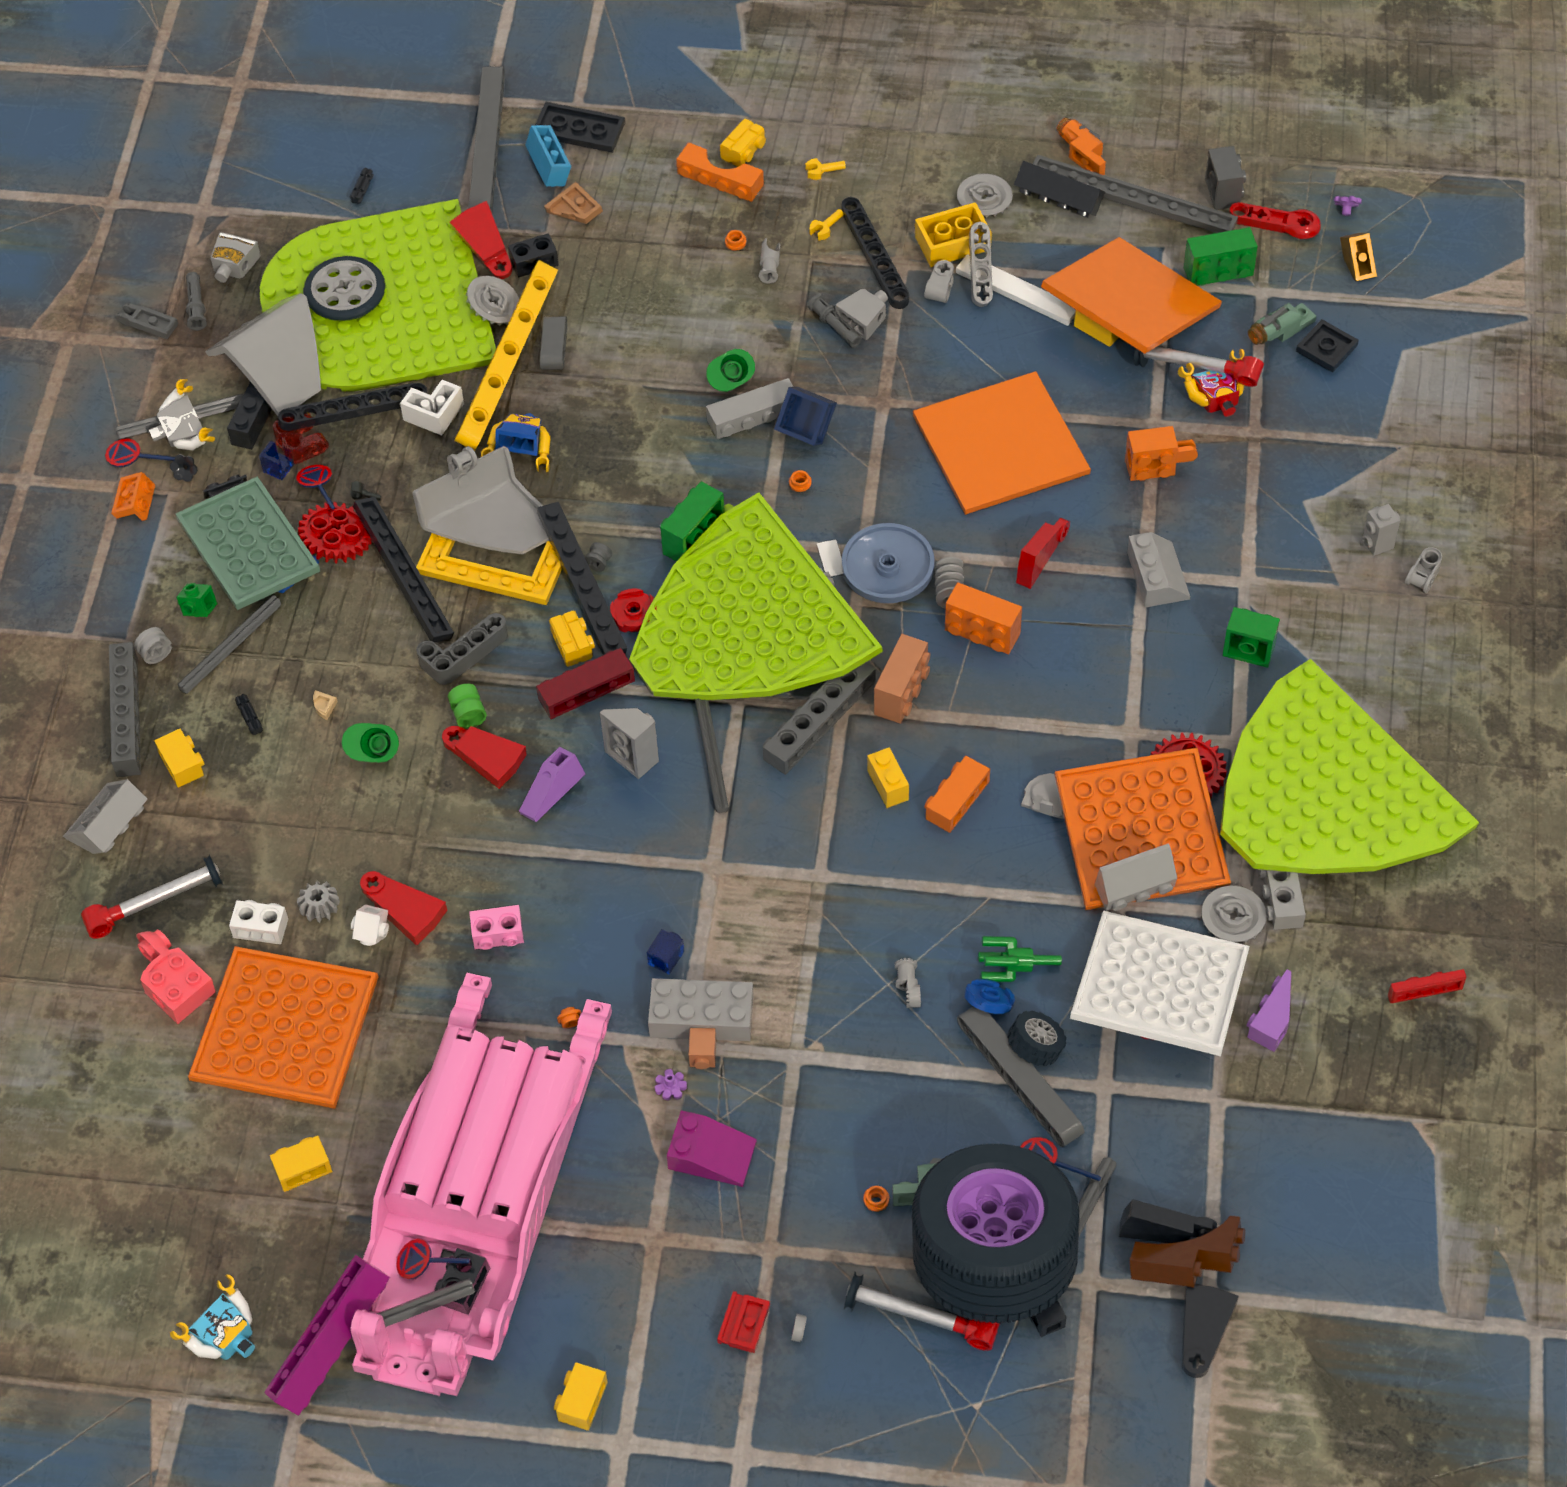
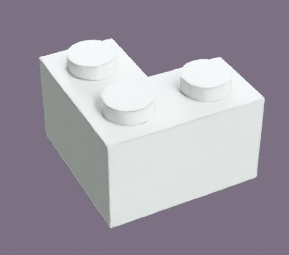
M441 380L431 395L411 388L400 403L403 420L443 435L464 405L462 388L444 380Z

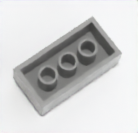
M652 978L648 1018L650 1037L689 1039L690 1028H715L716 1040L751 1041L754 1000L753 982Z

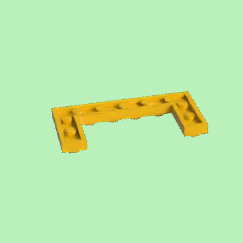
M433 533L416 566L420 575L542 605H547L562 571V566L549 541H547L531 577L448 557L455 541Z

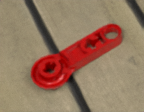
M1234 203L1229 211V214L1235 215L1233 213L1235 211H1242L1244 215L1238 216L1237 224L1281 233L1286 232L1298 239L1312 238L1321 229V222L1318 216L1307 209L1288 212L1246 203Z

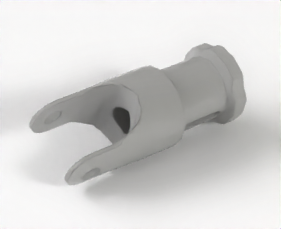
M767 238L762 242L760 266L762 268L759 272V278L762 282L770 284L778 279L777 268L780 260V243L777 244L774 251L767 246Z

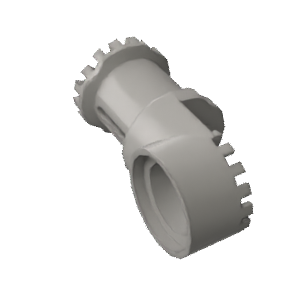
M901 958L895 962V969L898 970V979L895 982L896 988L906 991V1002H909L906 1003L907 1008L921 1007L920 985H918V980L915 978L917 962L916 960L913 961V959L910 960V958L907 960L906 958L904 960Z

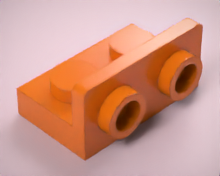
M143 472L121 477L111 514L116 519L135 514L142 521L147 520L155 484Z

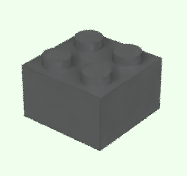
M1234 146L1208 150L1205 181L1215 210L1230 208L1234 203H1240L1241 198L1244 197L1243 183H1246L1245 170L1241 169V157L1239 154H1236Z

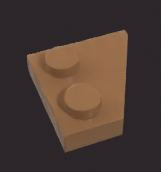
M576 182L544 206L547 213L585 224L603 212L602 207Z

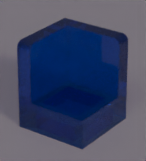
M270 441L259 455L263 472L280 480H283L294 465L292 458L278 453L276 443Z

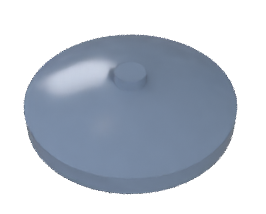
M881 523L860 530L847 542L842 554V572L849 587L861 597L878 603H898L917 596L928 586L934 573L935 559L929 542L916 530L901 524Z

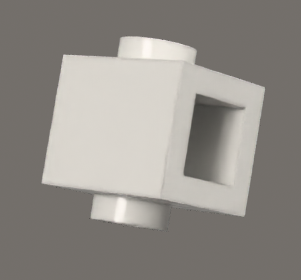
M369 905L359 908L351 923V930H354L352 939L360 940V943L363 945L372 946L385 938L389 930V924L386 923L388 910Z

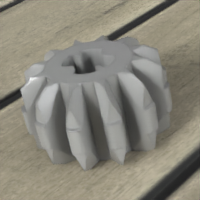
M316 880L313 886L307 883V890L300 889V897L297 898L300 914L306 916L310 922L316 918L320 923L324 917L330 920V913H337V906L340 903L337 890L334 887H330L327 881L320 885V882Z

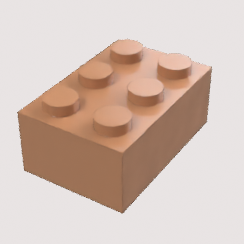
M901 634L874 688V715L900 724L904 716H909L912 709L911 702L914 697L917 698L919 696L921 682L923 679H927L930 672L928 662L931 653H928V642Z

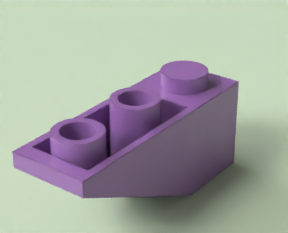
M559 747L543 762L519 810L521 815L537 822L585 775L575 754Z
M1288 969L1282 977L1279 975L1276 977L1271 987L1273 989L1270 996L1266 994L1259 1005L1260 1011L1258 1014L1253 1013L1247 1023V1027H1249L1247 1038L1275 1052L1286 1035L1289 1025L1291 971Z

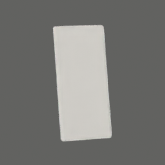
M831 540L817 543L825 572H829L831 576L843 574L842 558L837 541Z

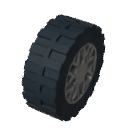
M1035 1011L1020 1013L1007 1034L1011 1049L1020 1058L1026 1060V1062L1037 1066L1052 1065L1067 1043L1065 1042L1067 1038L1064 1035V1030L1059 1024L1052 1020L1051 1017L1044 1015V1013Z

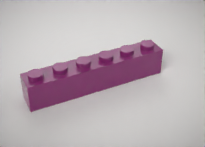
M355 1255L264 1393L275 1403L299 1416L302 1410L308 1406L318 1386L324 1382L326 1374L333 1363L339 1359L341 1351L347 1342L352 1338L351 1324L355 1312L363 1309L370 1312L372 1304L378 1295L384 1291L390 1277L379 1268Z

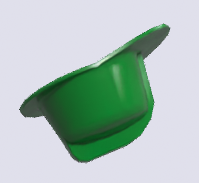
M742 349L730 350L709 363L706 369L707 380L718 391L727 392L733 390L753 376L755 372L754 359L747 351Z
M357 723L348 727L342 737V748L346 755L357 761L387 762L395 756L399 747V738L396 732L390 726L383 724Z

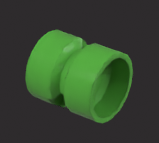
M462 684L449 692L447 696L459 727L469 729L471 726L477 727L485 721L487 714L483 703L480 701V695L476 686L473 684Z

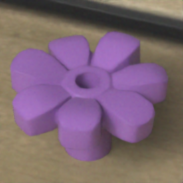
M1336 196L1334 197L1335 205L1343 207L1342 215L1350 216L1351 207H1358L1362 199L1354 196L1349 198Z
M671 1069L665 1070V1076L658 1075L655 1079L656 1084H658L655 1086L656 1094H662V1098L665 1100H670L672 1095L676 1100L682 1097L681 1091L687 1089V1082L683 1081L684 1075L681 1072L673 1075Z

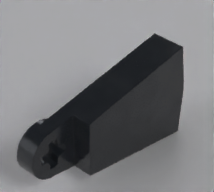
M1132 1199L1123 1211L1119 1237L1177 1243L1187 1241L1191 1236L1200 1237L1217 1228V1222L1211 1218L1195 1217Z
M1195 1284L1194 1287L1186 1286L1182 1367L1188 1376L1201 1378L1207 1374L1236 1308L1239 1295L1211 1286ZM1195 1358H1199L1200 1363L1203 1364L1199 1365L1198 1369L1193 1368V1363H1191Z

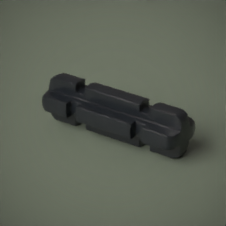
M362 169L361 176H359L350 195L352 203L360 204L362 202L363 196L374 176L372 169Z
M246 694L237 696L235 698L236 704L251 734L257 735L263 731L262 724L258 720V716L249 702L248 696Z

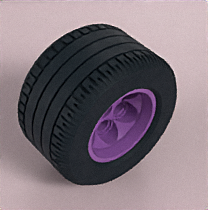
M992 1143L970 1146L955 1151L941 1159V1161H938L921 1180L912 1204L913 1262L918 1278L929 1295L942 1307L956 1315L958 1314L960 1317L986 1323L1020 1321L1027 1319V1317L1030 1318L1032 1315L1035 1316L1037 1313H1041L1053 1305L1070 1285L1078 1262L1079 1204L1070 1181L1054 1163L1044 1156L1026 1148L1009 1144Z

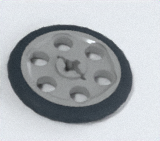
M341 256L326 260L316 266L309 273L305 281L303 294L307 297L309 307L316 314L330 320L346 321L362 317L371 312L384 296L386 284L382 272L372 262L355 256ZM353 271L361 272L357 276L350 275V273ZM332 272L339 273L337 277L328 276ZM365 284L372 286L367 290L361 289V286ZM320 287L328 288L325 292L317 291ZM358 299L360 303L352 305L350 301ZM333 300L339 302L335 306L328 305V303Z

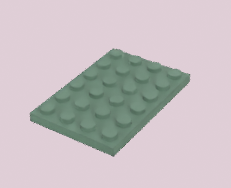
M258 476L175 514L177 521L237 610L320 572L318 563Z

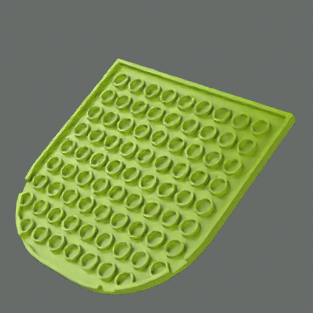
M458 199L322 225L292 239L271 259L265 269L260 285L262 312H265L285 298L299 293L303 294L304 284L309 273L322 262L335 257L355 256L372 262L385 278L386 287L380 303L371 312L362 317L346 321L330 320L316 314L309 307L316 339L321 389H327V387L340 388L344 392L368 390L490 364L496 351L489 320L483 321V317L480 315L476 316V311L471 310L470 304L467 303V288L478 277L472 252L450 225V221L462 213ZM353 271L350 273V275L357 276L361 272ZM332 272L328 276L337 277L339 273ZM365 284L361 286V289L367 290L372 286ZM320 287L317 291L325 292L328 288ZM358 299L350 301L352 305L360 303ZM333 300V301H330V302L328 303V305H329V306H335V305H337L339 302Z

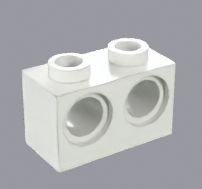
M237 900L229 927L233 938L281 944L288 916L285 907L276 903L268 905L252 900Z

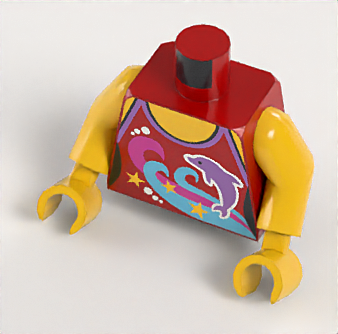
M1232 350L1229 354L1230 360L1237 362L1238 359H1242L1245 356L1244 350H1239L1240 358H1235L1234 350ZM1191 363L1186 364L1188 373L1184 371L1183 366L1178 368V375L1181 378H1185L1184 385L1191 401L1204 407L1210 413L1221 410L1226 417L1235 413V406L1238 404L1239 396L1243 394L1244 385L1234 379V375L1210 370L1193 374L1194 366Z

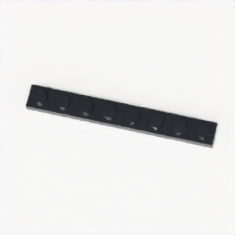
M376 497L355 500L353 504L354 510L429 640L435 643L452 639L454 631Z
M559 501L537 507L538 517L602 654L604 655L609 651L619 648L624 653H627V646Z

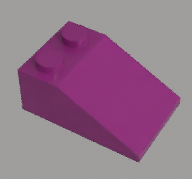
M681 1110L667 1153L668 1169L743 1187L757 1139L707 1116Z

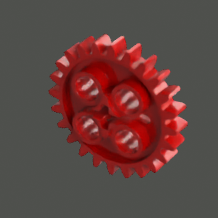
M325 502L324 508L316 505L315 511L308 509V515L303 514L302 520L299 521L298 536L307 549H309L311 555L317 554V560L325 557V562H328L331 558L334 559L335 564L338 563V559H342L344 563H347L348 557L356 560V554L363 556V550H369L372 539L354 511L353 506L348 509L346 508V503L339 507L334 502L335 509L332 510Z
M1182 732L1179 739L1172 734L1170 742L1163 738L1162 746L1159 744L1155 745V751H1151L1150 755L1198 748L1202 768L1208 771L1204 772L1210 799H1212L1213 792L1219 793L1220 786L1224 785L1226 778L1227 762L1223 761L1224 753H1218V745L1211 747V739L1203 742V735H1200L1198 739H1194L1193 733L1189 735V738H1185Z

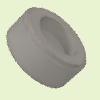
M796 1314L791 1337L792 1341H802L807 1320L805 1315Z

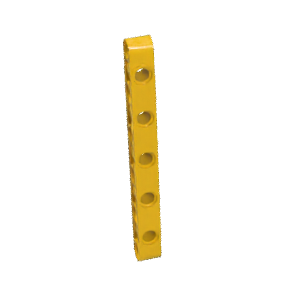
M540 260L537 261L454 441L465 447L469 446L474 451L476 450L558 269Z

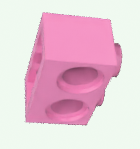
M519 905L470 911L472 939L475 949L487 950L496 946H515L518 943H524ZM508 926H513L511 929H505Z

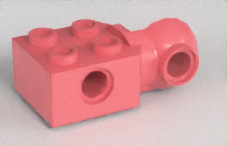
M160 930L136 934L140 952L151 962L143 971L140 979L144 992L170 1018L179 1024L216 993L212 978L180 948L169 949L172 945Z

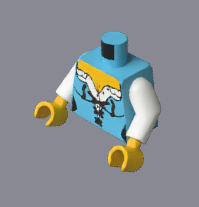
M225 1275L230 1281L227 1288H224L221 1282L217 1281V1287L222 1291H226L228 1293L227 1296L222 1294L189 1329L185 1323H177L176 1325L182 1329L181 1336L177 1335L174 1331L170 1332L172 1339H182L183 1344L198 1357L211 1359L221 1357L227 1360L237 1351L244 1358H247L255 1349V1345L248 1340L253 1333L250 1327L252 1316L249 1305L237 1288L234 1289L235 1281L230 1275Z

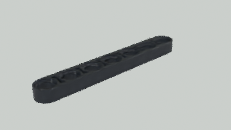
M855 197L845 198L841 203V210L844 213L843 217L882 290L887 294L890 305L895 309L907 307L909 304V292L861 202ZM849 205L856 206V209L848 210L846 209V207ZM856 220H862L865 223L862 225H856L853 222ZM864 235H870L872 236V239L864 240L861 237ZM872 250H878L881 253L878 255H872L869 252ZM880 265H886L889 268L886 270H880L877 267ZM888 280H894L897 282L895 285L892 286L886 284ZM901 295L905 297V299L902 301H897L894 299V297Z
M418 382L285 408L278 414V426L283 430L292 431L400 409L401 401L411 388L427 394V387ZM393 395H398L401 397V399L392 400L390 397ZM375 399L380 401V403L373 405L369 401ZM349 404H356L359 407L357 409H350L347 406ZM334 408L337 412L331 414L326 412V410ZM311 412L314 413L316 416L313 418L305 417L304 414ZM291 417L294 420L292 422H285L282 419Z

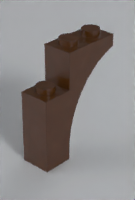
M1229 1216L1224 1223L1213 1231L1183 1242L1167 1244L1135 1242L1130 1257L1131 1279L1194 1287L1197 1277L1202 1276L1203 1269L1231 1273L1234 1262H1239V1244H1244L1245 1228H1241V1217Z

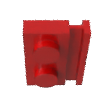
M733 1291L717 1343L728 1344L729 1347L755 1353L770 1308V1301L746 1294L740 1295Z

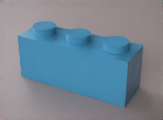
M531 125L525 146L545 186H565L571 165L551 125Z

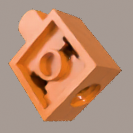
M1173 426L1128 431L1125 462L1130 481L1174 476L1176 463L1194 461L1198 456L1195 442L1192 439L1177 441Z

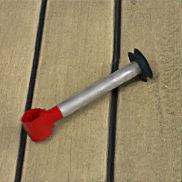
M1158 346L1146 354L1136 348L1134 352V364L1136 366L1141 364L1142 367H1145L1149 358L1185 366L1187 363H1191L1195 368L1234 375V379L1237 382L1248 387H1255L1264 366L1260 359L1252 356H1244L1242 359L1234 362Z
M209 854L207 858L203 857L206 864L205 867L111 908L100 904H94L85 908L81 913V918L89 937L93 939L105 937L112 931L115 921L211 879L217 887L218 884H222L219 877V868L213 863Z
M855 1271L851 1284L847 1289L844 1309L850 1307L853 1311L856 1301L963 1334L967 1343L974 1348L985 1351L993 1348L1000 1323L969 1320L861 1286L864 1274L857 1276Z

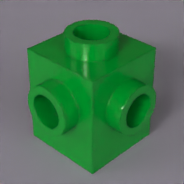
M187 583L176 597L183 616L208 617L218 604L212 586L206 584Z

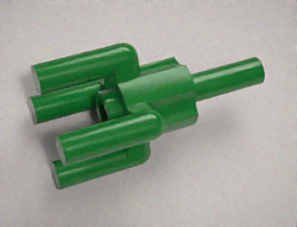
M982 936V946L1006 947L1005 952H978V962H984V966L1005 967V972L980 973V979L995 982H1013L1016 979V972H1032L1033 965L1062 964L1061 955H1033V949L1017 948L1015 937Z

